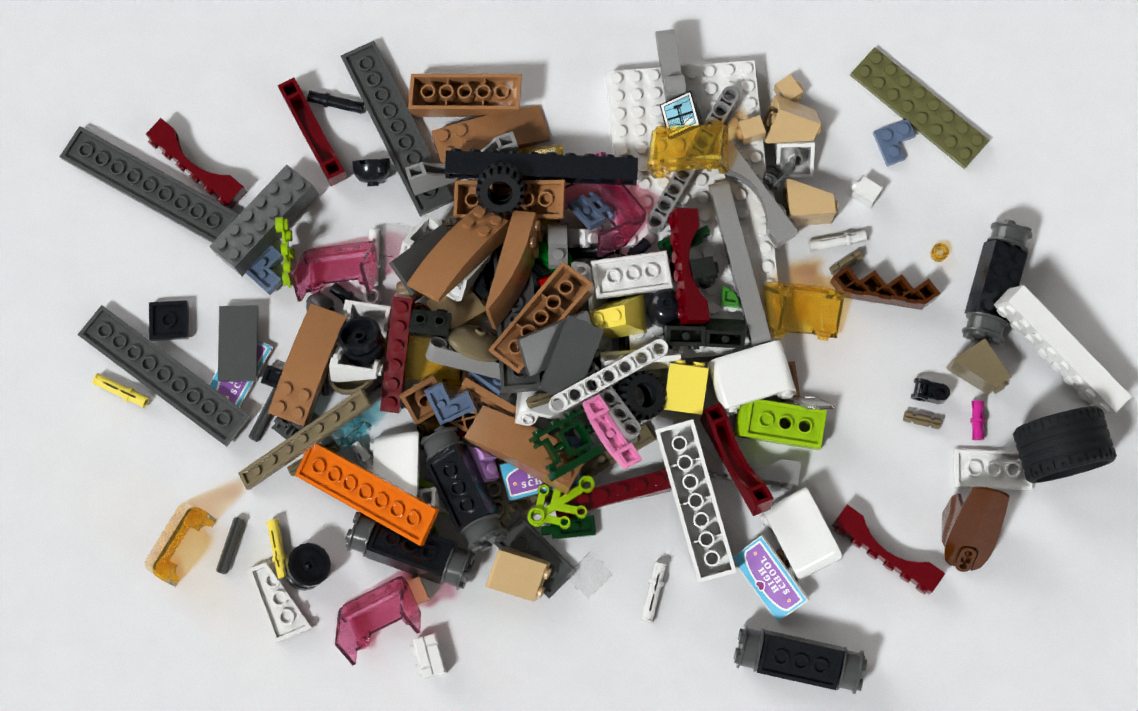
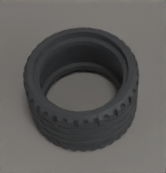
M1097 406L1082 407L1045 416L1017 427L1013 437L1016 442L1017 451H1019V458L1022 461L1021 464L1026 480L1031 483L1047 482L1084 473L1112 463L1117 455L1112 439H1110L1111 435L1109 429H1107L1108 425L1103 410Z

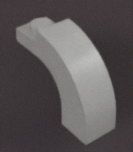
M548 223L549 269H557L562 261L568 265L567 223Z

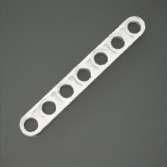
M657 339L559 392L550 399L548 403L549 409L556 414L562 413L657 361L668 352L667 343L664 340ZM655 344L663 346L664 351L662 354H657L654 351ZM638 353H644L647 356L645 363H640L637 360ZM622 362L629 363L631 367L629 372L621 370L620 364ZM604 372H612L614 375L613 381H606L604 379ZM589 380L596 382V390L591 391L587 388ZM575 389L580 392L578 400H573L570 397L571 390ZM554 399H560L563 402L562 409L554 408Z

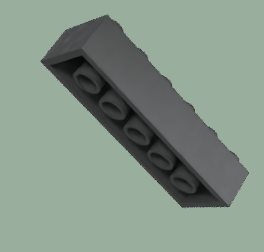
M286 164L209 247L221 260L243 277L245 272L252 267L253 263L282 235V232H276L275 218L284 217V219H288L290 226L316 199L319 193L313 184Z

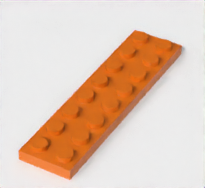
M319 443L304 453L295 474L296 477L419 546H424L439 512L438 508Z

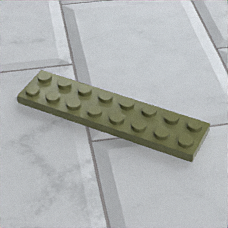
M875 47L850 74L852 78L902 119H909L914 129L963 169L972 162L990 141Z

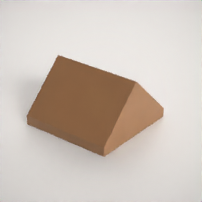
M433 375L399 394L416 425L435 415L424 392L425 389L437 384Z

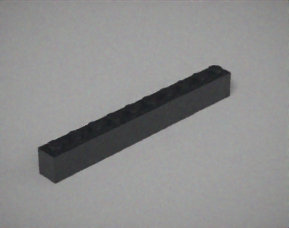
M453 148L450 151L446 150L445 176L449 179L478 180L480 173L484 171L486 166L490 168L492 163L498 165L499 162H503V165L510 163L511 168L517 167L518 173L521 172L525 180H565V183L637 186L638 158H634L632 155L615 157L612 154L596 156L590 153L579 156L575 153L557 155L555 152L538 154L535 151L527 153L508 151V153H501L498 150H490L489 152H481L478 149L462 151L457 148Z

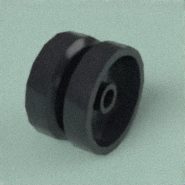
M361 316L353 318L346 322L338 333V341L344 350L347 360L355 366L371 365L375 359L380 360L385 354L387 348L385 338L381 333L378 323L370 317Z
M300 544L292 550L284 561V577L289 585L295 589L303 591L314 589L330 573V557L325 549L317 544Z

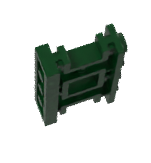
M580 405L581 410L577 412L573 409L564 414L565 419L560 421L557 418L548 423L549 428L544 430L541 427L532 432L533 437L528 439L530 443L533 442L534 449L543 445L550 456L552 463L545 468L550 472L548 476L551 482L607 450L603 444H600L589 451L587 447L594 444L590 434L595 432L591 423L585 428L581 420L572 422V419L585 413L583 405ZM558 427L560 428V431L554 434L559 442L558 444L553 446L549 438L540 440V437ZM575 427L584 445L573 451L563 433ZM561 450L564 451L567 458L573 455L576 456V459L558 469L555 465L562 462L557 454Z

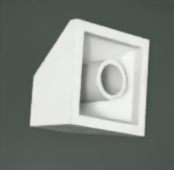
M814 140L777 143L776 167L779 170L797 154L795 170L790 176L785 175L784 178L813 177Z

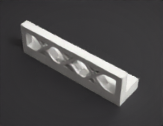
M663 347L654 348V351L657 354H662L664 349ZM668 348V352L662 358L640 370L669 368L670 361L681 360V354L677 349ZM636 350L599 353V370ZM638 353L637 360L640 363H645L647 356L644 353ZM622 362L620 364L622 371H630L629 363Z

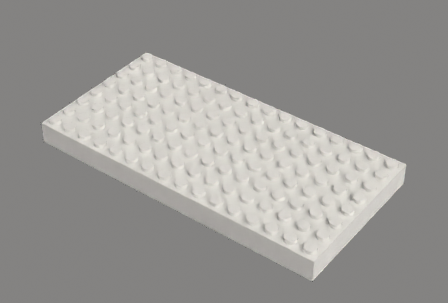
M755 60L681 66L682 75L685 77L686 92L690 90L695 92L703 123L725 87L733 86L739 91L737 105L676 208H698L699 228L707 225L710 230V235L703 238V243L690 249L689 261L713 256L714 262L717 261L719 267L718 278H715L714 285H711L710 288H697L708 301L710 318L744 320L740 307L720 306L722 286L730 288L736 295L737 293L708 185L728 181L768 324L771 341H781L785 351L775 248L766 234V219L763 207L757 196L748 186L738 179L721 174L711 160L712 152L731 140L733 144L739 146L743 158L750 161L754 173L759 174L763 179L766 171L763 139L743 145L742 141L737 139L735 133L738 122L742 118L747 116L752 118L760 115ZM660 67L606 71L612 155L615 157L632 155L634 158H638L637 186L615 185L621 254L628 256V249L630 247L633 248L643 237L651 243V248L644 253L659 252L657 242L669 237L671 228L667 222L660 233L653 234L647 229V219L700 128L674 140H669L660 109V104L666 102ZM732 95L725 96L729 100L734 99ZM722 110L716 111L718 115H725V112ZM714 126L707 127L709 131L716 130ZM704 141L698 142V145L701 147L707 146ZM696 157L688 158L693 163L698 161ZM682 172L679 174V176L681 178H687L688 174ZM763 183V185H764V186L766 187V189L768 190V185H766L765 183ZM676 188L669 190L672 194L679 193V190ZM662 204L660 206L663 210H668L670 208V206L667 204ZM658 220L651 221V224L653 226H659L661 224ZM672 282V283H673V289H672V290L676 291V290H677L676 282ZM655 292L641 293L644 295L647 332L629 336L630 350H638L657 339L664 340V328L653 324L646 311L648 300ZM639 294L627 295L625 297L635 296ZM746 330L744 349L700 346V349L694 350L688 349V346H680V349L677 350L680 352L682 360H686V363H692L694 361H711L715 358L761 344L751 346ZM655 344V345H654V348H662V347H663V346L660 345V344Z

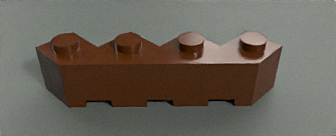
M849 266L835 274L830 281L831 285L843 298L919 310L935 301L941 294L930 279H927L913 289L901 274L886 285L875 270L859 280Z

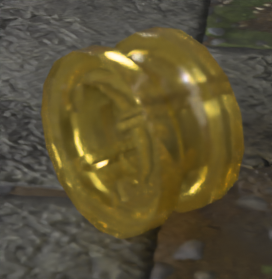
M935 244L931 249L930 256L934 261L942 262L947 258L949 249L945 244ZM935 249H938L939 251H940V250H943V251H944L943 254H942L943 256H941V255H938V256H937V255L935 254V253L937 252V250H935Z

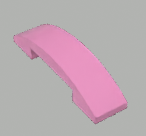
M600 394L584 401L582 405L595 433L611 456L624 469L642 461L633 444L627 443L608 414L610 409Z

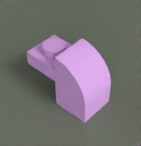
M478 446L468 448L484 482L497 481L501 478L495 463V459L498 457Z

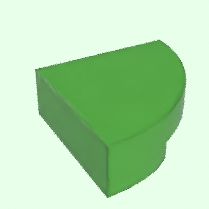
M722 286L720 306L739 308L740 302L737 295L730 288Z

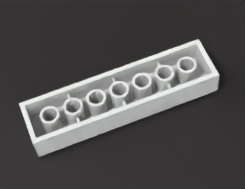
M1024 285L1009 288L994 304L998 314L1007 318L1011 322V327L1024 336V340L1037 349L1038 355L1046 359L1050 363V367L1055 372L1060 373L1064 377L1065 383L1073 386L1077 390V395L1081 399L1086 400L1090 406L1101 408L1104 414L1117 413L1129 400L1131 395Z
M691 419L656 429L655 432L698 583L736 573L694 420Z

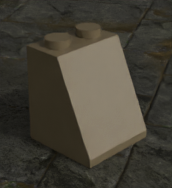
M983 339L955 357L946 366L948 371L987 395L992 392L997 394L1009 385L1008 380L1012 378L986 339Z

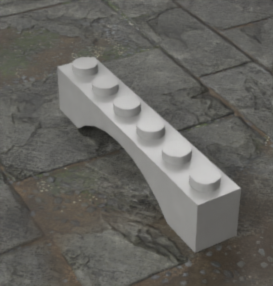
M513 131L494 137L481 150V152L498 150L501 153H508V151H518L520 153ZM420 162L405 167L414 196L451 184L455 180H462L446 178L445 163Z
M730 140L712 152L711 160L721 174L740 180L754 192L765 213L766 234L775 247L779 248L796 236L798 227L792 219L789 220L786 216L785 208L781 204H777L773 192L770 189L767 190L763 185L762 177L754 173L750 161L743 158L739 146L733 144Z
M701 447L709 477L723 476L724 480L733 481L724 463L714 457L705 447ZM781 459L774 464L752 470L765 482L767 487L781 485L782 489L793 490V487L796 488L798 486L801 462Z

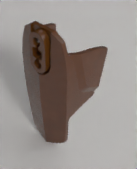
M978 486L971 488L964 503L961 493H957L950 498L942 512V543L944 545L945 561L950 566H955L958 571L967 572L979 569L987 562L998 540L1010 495L997 489Z

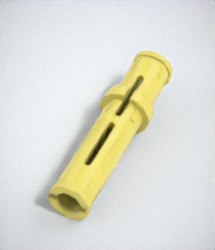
M99 373L93 379L92 384L124 398L123 400L126 402L130 401L142 408H145L149 402L148 396H144L136 392L134 388H128ZM108 383V384H110V385H112V386L118 388V390H116V389H114V388H112V387H110V386H108V385H106V384ZM124 392H127V393H129V394L135 396L136 398H133V397H131V396L125 394Z
M273 519L266 522L273 551L272 561L275 562L277 579H284L283 566L287 555H285L279 519Z

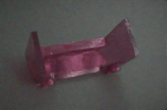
M580 183L565 185L564 210L568 209L569 201L582 194L589 198L588 193L594 191L603 198V202L606 205L611 206L616 215L614 220H610L607 217L614 227L598 233L597 255L599 257L626 246L646 220V210L625 185Z
M373 241L312 248L303 252L290 273L298 302L303 300L306 293L315 294L320 292L325 284L358 280L360 285L365 286L366 292L370 293L378 279L375 243Z
M403 576L396 577L345 603L339 609L335 646L352 666L356 664L357 651L365 649L370 644L371 634L401 619L406 625H410L416 634L420 633L421 611L406 579Z

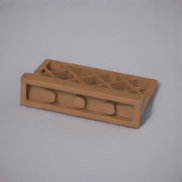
M465 377L457 394L467 390L471 395L474 406L483 402L487 404L488 408L492 407L496 411L515 418L516 407ZM474 410L475 416L464 418V415H462V419L452 420L449 423L467 433L469 429H467L465 421L475 419L478 415L477 410Z

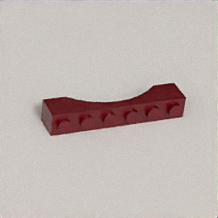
M293 77L277 85L330 186L347 179L345 170L325 137L295 78Z
M162 118L146 133L149 139L148 143L154 149H161L163 151L161 154L169 161L173 159L176 162L177 168L182 172L186 170L190 173L189 177L197 184L198 182L204 185L203 189L210 195L214 193L218 197V202L223 206L228 205L233 208L247 193L244 186L231 175L210 173L194 165L183 154L175 129Z
M676 208L668 216V225L671 228L670 243L673 247L672 262L675 266L674 280L677 285L678 318L681 325H704L710 320L708 301L697 288L689 264L691 242L700 227L698 208Z
M398 293L393 296L380 411L400 413L403 409V402L399 394L405 392V369L410 337L409 327L416 296Z
M718 403L704 408L700 422L751 514L755 516L771 510L774 498L765 482L755 474L744 458L723 407Z
M665 469L595 487L592 492H583L566 504L577 507L580 505L585 506L588 512L628 500L670 492L671 485ZM580 509L578 511V514H583L585 510ZM555 511L556 517L559 518L562 516H567L568 518L576 516L575 514Z
M848 504L832 524V527L835 528L834 531L842 537L844 535L851 539V544L857 548H864L869 557L874 560L877 558L883 562L882 565L886 569L898 572L900 574L899 577L907 583L912 582L916 585V590L924 595L926 593L931 594L945 575L943 571L930 562L907 561L886 551L871 535L864 516Z

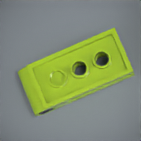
M761 399L740 405L734 436L820 451L827 410ZM787 420L790 423V427L783 429L779 422ZM799 424H808L809 431L802 432L799 429Z

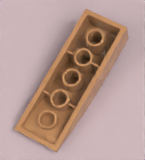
M411 74L408 110L413 117H468L520 111L522 74Z
M540 106L520 108V111L486 115L431 131L441 164L445 163L446 150L450 151L453 148L461 149L462 151H470L471 149L482 150L494 137L512 131L519 150L550 141Z
M455 180L454 219L461 220L477 205L481 206V202H478L476 195L478 180ZM525 180L524 199L518 209L515 207V210L536 212L538 220L564 219L565 180ZM501 181L494 182L489 186L491 191L499 196L507 195L512 191L507 183ZM507 211V215H503L502 212H499V216L510 221L512 213Z
M477 205L431 250L411 276L407 286L439 303L505 241L509 220L495 215L493 212L489 213L487 209Z
M515 210L512 213L485 306L492 329L498 328L518 300L530 276L535 259L539 257V244L543 242L544 232L541 231L540 221L537 218L536 212Z
M562 261L488 351L517 374H520L525 369L516 339L566 318L567 315L576 314L595 292L593 283Z
M312 303L310 304L280 376L268 411L269 414L302 426L310 424L329 370L331 357L333 358L339 342L338 333L345 324L347 316Z
M482 406L464 439L567 495L585 463L551 482L548 476L550 472L545 468L552 463L550 456L543 445L534 449L533 442L530 443L528 440L533 437L532 432L537 430V428L531 425L516 424L515 418ZM549 434L540 437L541 441L549 438L553 446L559 443L555 437ZM561 450L557 454L562 462L555 466L558 469L576 459V456L573 455L567 458L564 451Z

